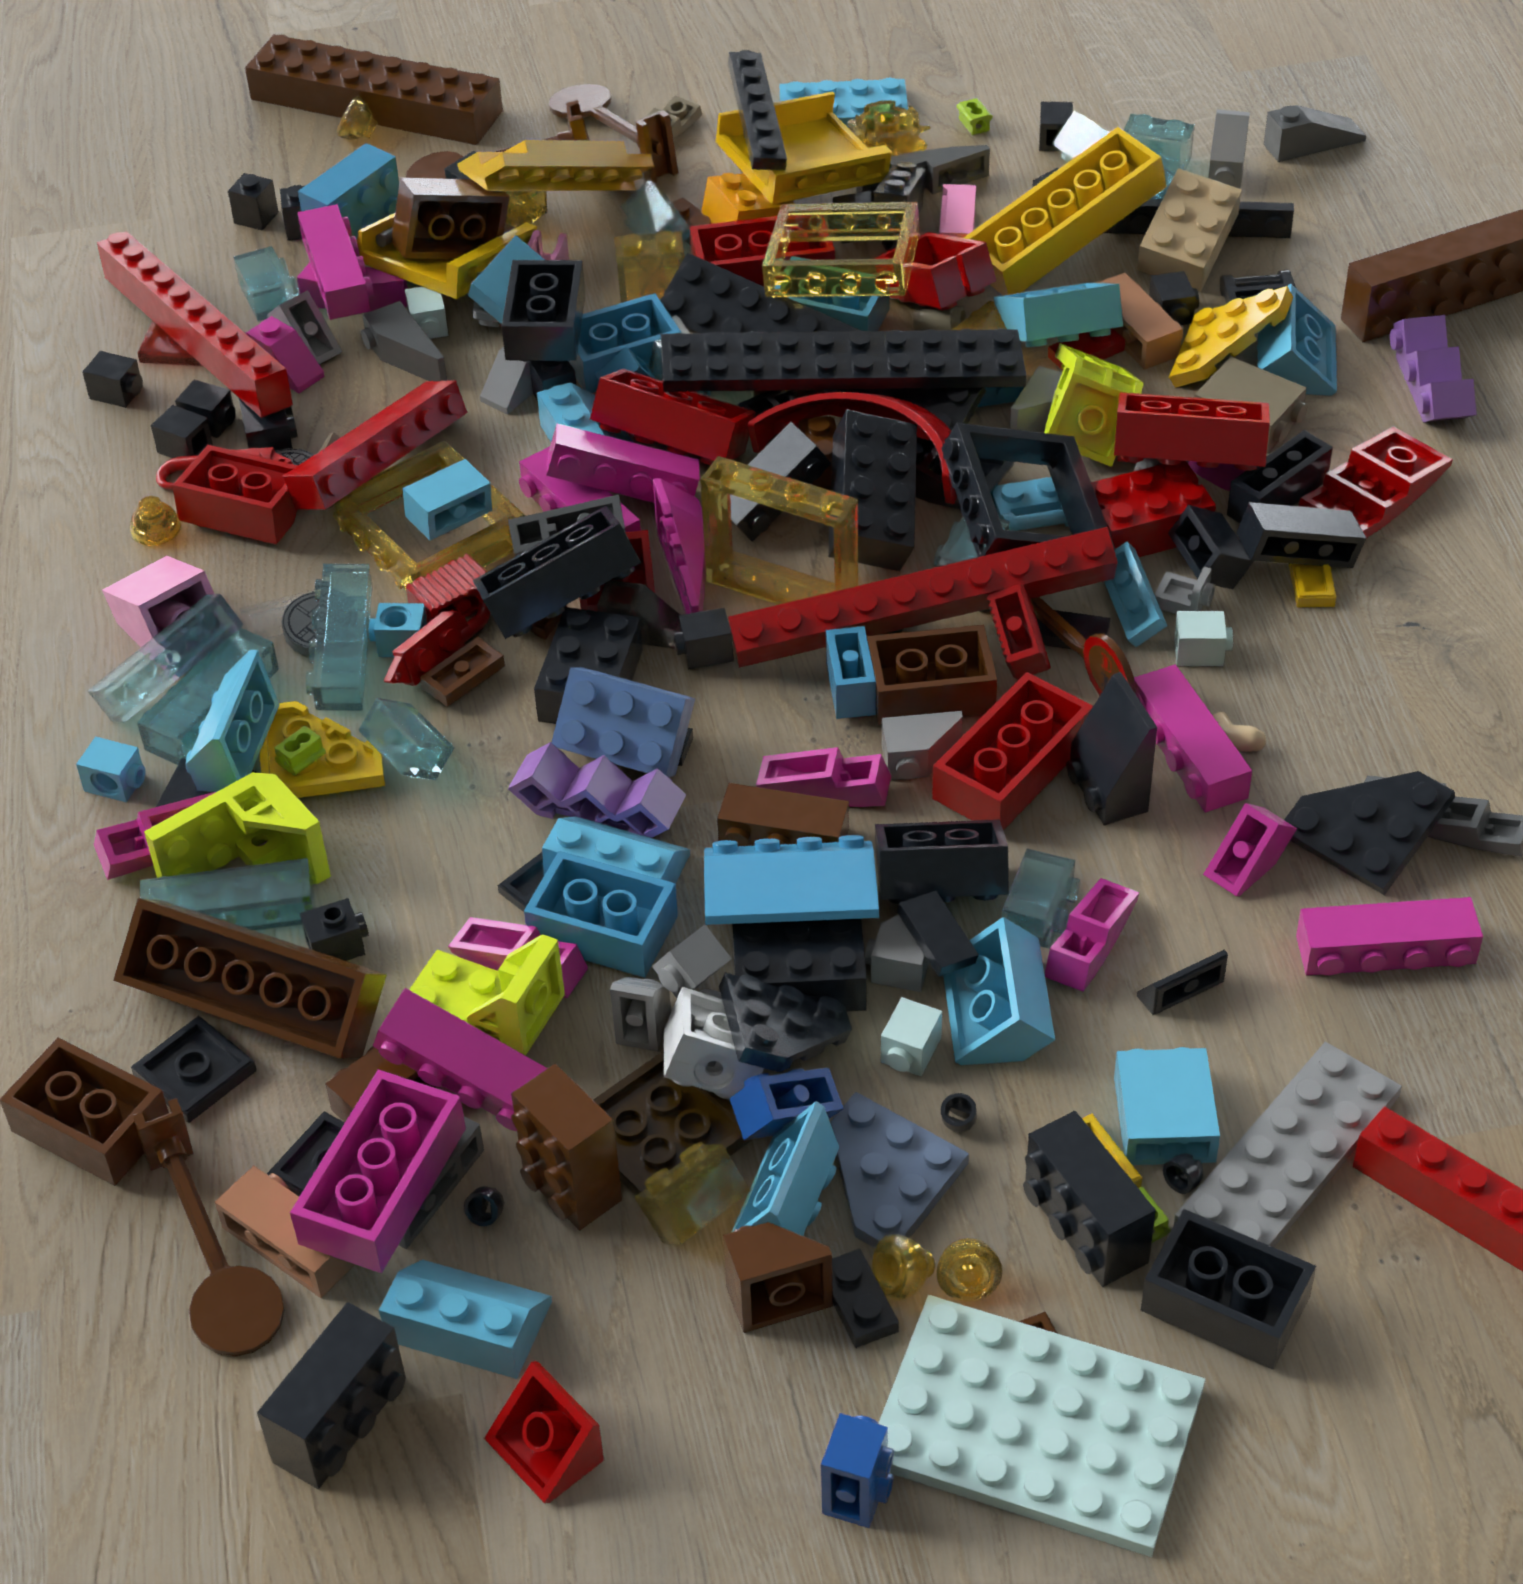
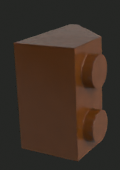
M770 1222L756 1226H742L732 1233L723 1235L726 1288L743 1333L833 1307L832 1253L829 1246Z

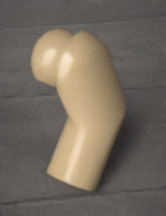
M1218 712L1213 715L1239 752H1257L1264 748L1266 735L1263 731L1253 726L1234 725L1225 712Z

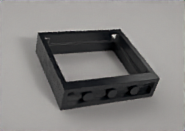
M956 423L948 438L944 440L945 443L941 448L943 452L942 457L946 461L951 476V484L955 488L961 506V514L965 518L970 533V540L974 545L977 557L1066 537L1003 530L979 458L1047 465L1071 534L1074 535L1107 527L1074 436Z

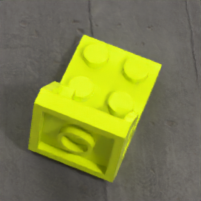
M1060 343L1055 357L1062 362L1061 368L1064 370L1053 395L1044 433L1074 436L1082 456L1112 467L1116 458L1114 456L1120 392L1141 394L1143 382L1123 367Z
M252 772L144 831L159 886L167 896L190 885L215 869L226 865L237 857H240L256 876L319 884L331 877L319 820L276 774ZM265 841H267L266 844H264V845H262V846H258V845L264 843Z
M543 934L509 953L498 971L437 949L409 990L526 1056L565 995L558 940Z

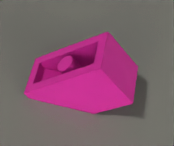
M269 317L246 332L251 339L286 368L290 389L295 392L301 393L325 377L323 369L296 330L275 317Z
M1245 803L1203 875L1239 897L1277 863L1297 828L1264 807Z

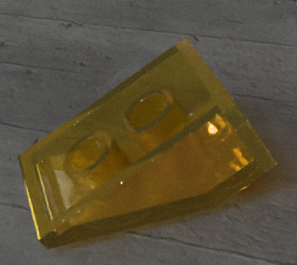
M662 231L642 235L628 234L614 237L620 303L654 293L660 300L685 258L681 231Z

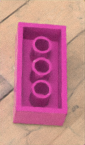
M377 1070L290 1211L298 1245L382 1273L466 1130L460 1096Z

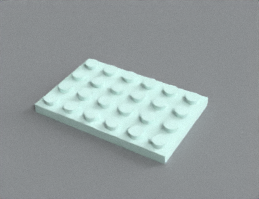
M928 1295L879 1420L880 1425L888 1427V1447L894 1449V1458L889 1473L1152 1557L1204 1390L1205 1378Z

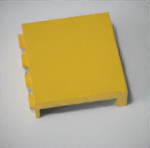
M834 92L774 103L787 156L786 170H752L739 110L718 114L715 142L772 205L882 182L889 172L892 151L886 145L867 148L833 113Z
M395 213L358 230L357 245L359 256L362 255L365 265L458 299L469 293L471 283L477 278V273L482 272L515 235L528 245L534 230H537V226L526 222L456 259L404 258L393 243L384 247H379L376 244V235L393 227Z

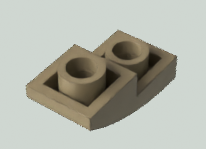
M676 95L663 109V111L670 114L673 139L684 133L702 116L700 105ZM653 108L646 117L653 115L657 112H660L662 110Z

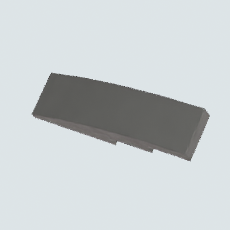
M987 145L956 146L896 155L891 157L890 169L899 162L915 163L917 168L926 169L924 188H927L933 195L943 191V184L963 185L989 176L990 148ZM881 182L856 187V193L872 191L874 195V191Z
M1367 775L1364 782L1383 779L1387 777ZM1455 796L1453 802L1427 837L1477 850L1522 857L1523 815L1491 812L1489 800Z

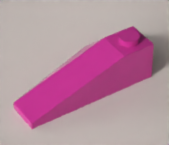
M661 478L653 479L658 540L685 614L703 611L709 555L708 535L714 533L711 515L709 512L703 513L698 498Z

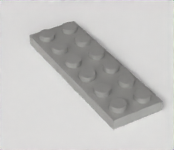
M1325 1041L1178 1210L1174 1217V1225L1182 1210L1186 1209L1275 1247L1355 1151L1360 1133L1384 1106L1390 1109L1400 1097L1402 1086Z

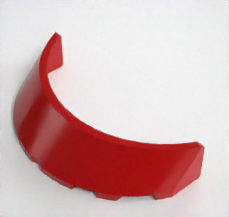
M821 393L777 405L748 422L753 452L758 454L765 448L770 439L779 434L790 422L798 428V421L824 415L842 418L846 410L917 424V437L931 440L937 449L942 469L945 502L954 504L957 499V494L951 484V476L946 461L942 457L943 452L941 449L945 443L944 440L948 438L951 430L934 414L906 400L866 393Z

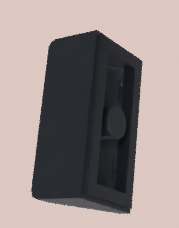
M1224 949L1139 990L1137 997L1150 1013L1154 1015L1219 985L1225 979L1228 953Z

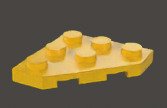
M1288 286L1276 290L1267 289L1253 297L1246 299L1237 298L1226 305L1213 309L1208 307L1198 311L1192 319L1169 375L1174 387L1177 388L1207 379L1217 371L1215 364L1222 361L1226 355L1230 353L1233 357L1237 356L1257 340L1254 334L1261 331L1268 323L1275 327L1284 320L1293 300V295Z
M297 701L279 703L278 710L260 750L261 773L276 774L297 798L385 786L381 746L370 740L364 743L351 736L348 728L327 717L322 720L309 713L307 706ZM303 726H306L321 737L326 753L295 776L275 761L276 753L274 747Z

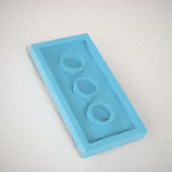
M854 79L852 81L837 82L824 80L812 83L793 81L787 84H779L780 101L834 92L833 113L848 128L909 126L905 79Z

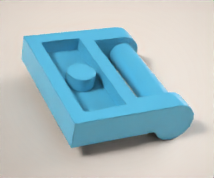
M1051 477L997 485L991 492L1003 530L1020 531L1058 524H1065L1066 527H1069Z

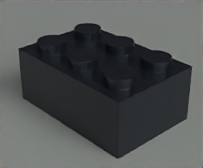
M512 260L501 325L505 360L523 362L577 361L586 295L583 260Z
M567 607L561 616L534 687L539 722L556 724L570 668L583 667L623 679L633 680L643 651L640 617Z
M1000 819L875 824L876 875L881 899H888L891 903L899 904L933 891H937L944 902L953 901L959 896H973L977 900L987 901L998 898V895H1009L1008 843Z
M861 918L732 924L735 975H751L761 982L778 987L784 985L798 989L801 993L820 998L822 996H829L844 1004L847 1012L867 1011L866 967Z
M1073 1111L1029 1133L1027 1155L1025 1156L1026 1178L1023 1183L1024 1192L1030 1203L1035 1207L1040 1206L1048 1216L1050 1226L1055 1235L1060 1240H1066L1075 1251L1077 1262L1086 1274L1092 1273L1100 1285L1105 1287L1148 1264L1156 1209L1079 1114Z
M1183 1209L1144 1280L1141 1311L1274 1370L1310 1298L1316 1265Z
M349 1302L344 1305L257 1411L272 1463L318 1490L329 1476H334L340 1471L349 1450L359 1438L363 1439L370 1433L375 1424L376 1416L388 1401L392 1402L399 1396L404 1387L406 1376L393 1326Z

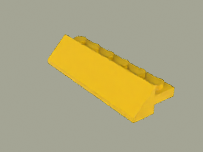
M524 140L505 152H477L458 163L459 171L487 191H636L634 181L641 179L643 172L654 167L651 154H627L624 141Z

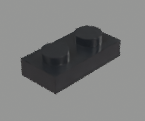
M859 1248L832 1258L833 1306L855 1349L899 1332V1321L861 1249Z

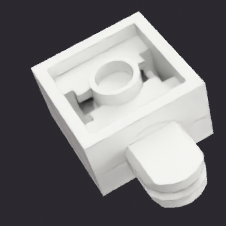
M682 987L664 1028V1077L672 1079L681 1086H695L730 1100L729 1098L745 1087V1080L762 1074L764 1068L738 1062L720 992L710 989H703L698 992Z

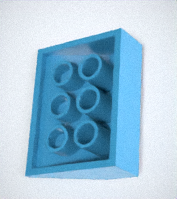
M863 836L839 837V842L822 843V838L803 837L797 839V844L780 845V840L759 839L754 842L755 846H738L737 841L723 840L713 842L712 848L704 849L705 925L879 918L874 849L872 841H864Z

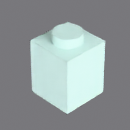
M425 287L405 289L408 312L430 339L448 336L445 308L441 293Z
M1177 611L1174 634L1176 666L1224 665L1225 651H1232L1233 629L1232 627H1226L1224 611Z
M901 997L881 1034V1063L887 1064L897 1071H907L922 1076L941 1040L942 1011Z

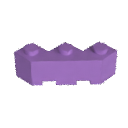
M1445 315L1402 319L1393 323L1394 329H1391L1390 332L1391 348L1396 350V359L1423 422L1463 419L1477 415L1474 380H1462L1459 347H1448Z
M551 742L526 755L508 787V790L536 815L553 819L555 813L569 817L577 816L650 838L670 828L686 796L658 768L632 781L616 764L604 755L579 768L563 751Z

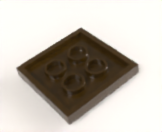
M664 1050L593 1099L614 1121L620 1181L652 1212L656 1211L753 1140L743 1139L733 1107L727 1099L717 1096L714 1092L695 1086H681L672 1079L664 1077Z

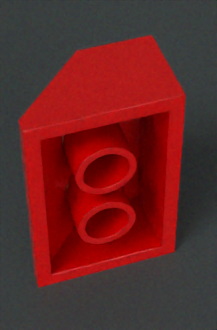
M207 445L172 485L178 521L277 545L294 524L297 513L283 475L298 465Z

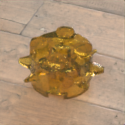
M892 100L867 104L864 106L862 114H856L855 119L847 122V125L867 148L886 145L892 151V156L925 150L927 144L919 135L931 129L930 126L920 125L919 113L912 106H909L908 110L896 107V101Z

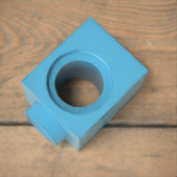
M378 604L376 618H371L369 621V639L376 642L378 657H394L393 650L428 624L425 604Z
M96 736L76 763L84 792L126 803L135 789L143 784L146 775L138 747Z

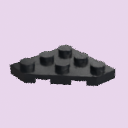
M1415 771L1303 795L1284 821L1297 828L1290 841L1385 896L1453 802L1455 792L1422 772Z
M726 972L719 984L738 1062L782 1072L790 1068L792 1062L798 1058L806 1061L823 1053L825 1047L831 1043L835 1046L845 1043L852 1030L845 1005L832 997L822 996L820 998L801 993L798 989L784 985L778 987L761 982L751 975L737 976Z

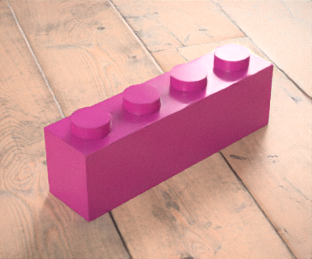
M337 204L297 212L302 240L329 319L333 320L370 312L368 297L374 296L370 276L366 274L362 255L359 256L355 236H352L348 216H341Z
M558 423L556 424L547 455L546 476L653 503V479L661 478L692 496H695L700 480L698 459Z
M550 446L519 461L521 474L519 486L526 497H531L541 506L543 512L613 496L609 491L546 476L547 455ZM621 503L626 532L640 531V519Z
M1176 664L1134 677L1135 694L1157 726L1156 745L1164 753L1170 770L1176 771L1184 782L1189 797L1196 799L1205 813L1248 799L1252 769Z
M1464 897L1302 908L1300 910L1296 938L1306 976H1329L1338 973H1373L1381 970H1417L1425 967H1460L1477 964L1483 934L1472 898Z
M407 988L403 989L381 1024L373 1043V1047L377 1048L380 1055L387 1061L397 1065L402 1063L417 1071L419 1077L426 1083L436 1087L444 1086L460 1096L461 1102L474 1109L481 1107L495 1115L496 1120L502 1126L513 1131H517L511 1118L514 1114L511 1093L548 1069Z

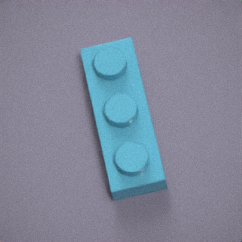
M1125 542L1115 550L1118 563L1114 579L1104 582L1128 641L1135 647H1138L1167 627V623L1135 548L1129 542Z

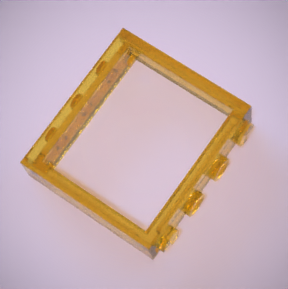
M918 202L781 204L762 264L765 296L906 295L920 234ZM791 226H798V230H790ZM898 240L893 259L784 260L789 242ZM899 280V287H888L889 283H896ZM776 285H780L781 289H775Z
M445 441L380 472L334 503L336 511L333 513V517L338 521L340 531H346L354 539L355 544L362 552L367 551L373 557L377 567L381 571L386 570L393 577L399 589L404 588L406 590L408 583L412 584L418 577L426 576L427 573L432 574L434 570L438 571L440 566L444 567L448 562L458 560L459 556L464 557L466 553L471 555L482 567H485L514 552L508 520L526 516L491 484L492 511L481 516L490 526L418 563L412 560L367 514L403 497L404 487L464 460Z
M718 456L700 479L707 582L777 605L858 586V499ZM730 494L834 527V583L733 551Z

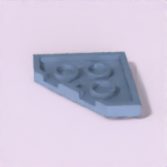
M855 1092L843 1106L844 1109L831 1120V1126L839 1145L837 1157L846 1199H848L855 1237L894 1259L968 1165L969 1153Z

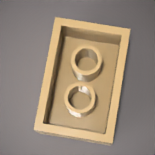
M1178 168L1140 244L1137 270L1150 275L1184 271L1192 288H1196L1197 291L1201 292L1238 216L1242 189Z

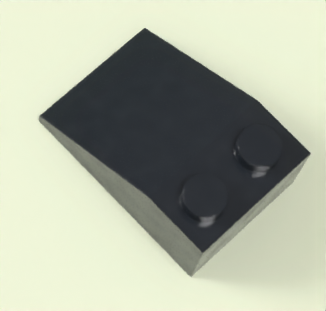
M1121 672L1112 675L1071 742L1070 760L1066 763L1067 773L1071 782L1079 785L1084 793L1088 809L1091 812H1096L1104 826L1149 811L1157 726Z

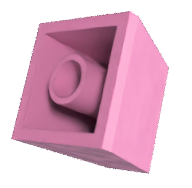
M165 556L102 590L116 623L166 673L177 669L233 638L205 571L172 557Z

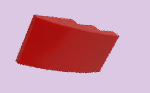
M1393 426L1352 448L1348 462L1327 472L1323 486L1301 497L1298 506L1351 511L1366 538H1368L1404 512L1424 494L1451 466L1453 459Z

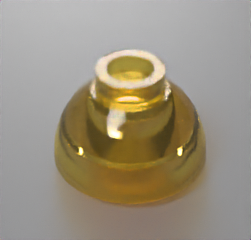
M358 96L354 97L350 102L336 132L339 137L354 140L364 136L370 139L378 122L373 119L369 105Z
M147 496L140 500L139 506L131 516L129 526L130 534L136 542L155 546L167 543L179 534L182 524L173 507L156 496Z
M889 1234L882 1237L876 1245L872 1258V1270L885 1296L890 1300L900 1301L911 1297L922 1288L927 1278L931 1277L935 1271V1260L929 1250L923 1249L913 1239L903 1235Z
M974 1238L960 1239L948 1245L937 1263V1281L939 1286L948 1296L959 1301L972 1302L989 1296L997 1289L1002 1279V1264L997 1253L985 1242Z

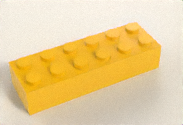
M1116 127L963 238L987 243L996 277V282L990 284V286L1003 296L1021 293L1166 188L1167 184L1162 158L1127 132Z

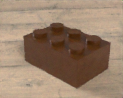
M400 178L391 242L404 258L456 259L504 234L510 196L506 191H487L472 179Z
M984 624L867 636L876 680V717L878 725H882V718L955 711H962L963 717L983 715L996 703L997 676Z
M59 1037L0 1098L1 1106L13 1133L114 1186L144 1154L133 1114L142 1111L146 1122L169 1114L161 1089Z
M556 1064L511 1093L514 1114L511 1118L517 1129L518 1142H516V1148L521 1156L523 1167L520 1169L521 1177L532 1191L536 1192L539 1190L548 1199L551 1209L561 1220L568 1219L580 1231L622 1201L614 1121Z

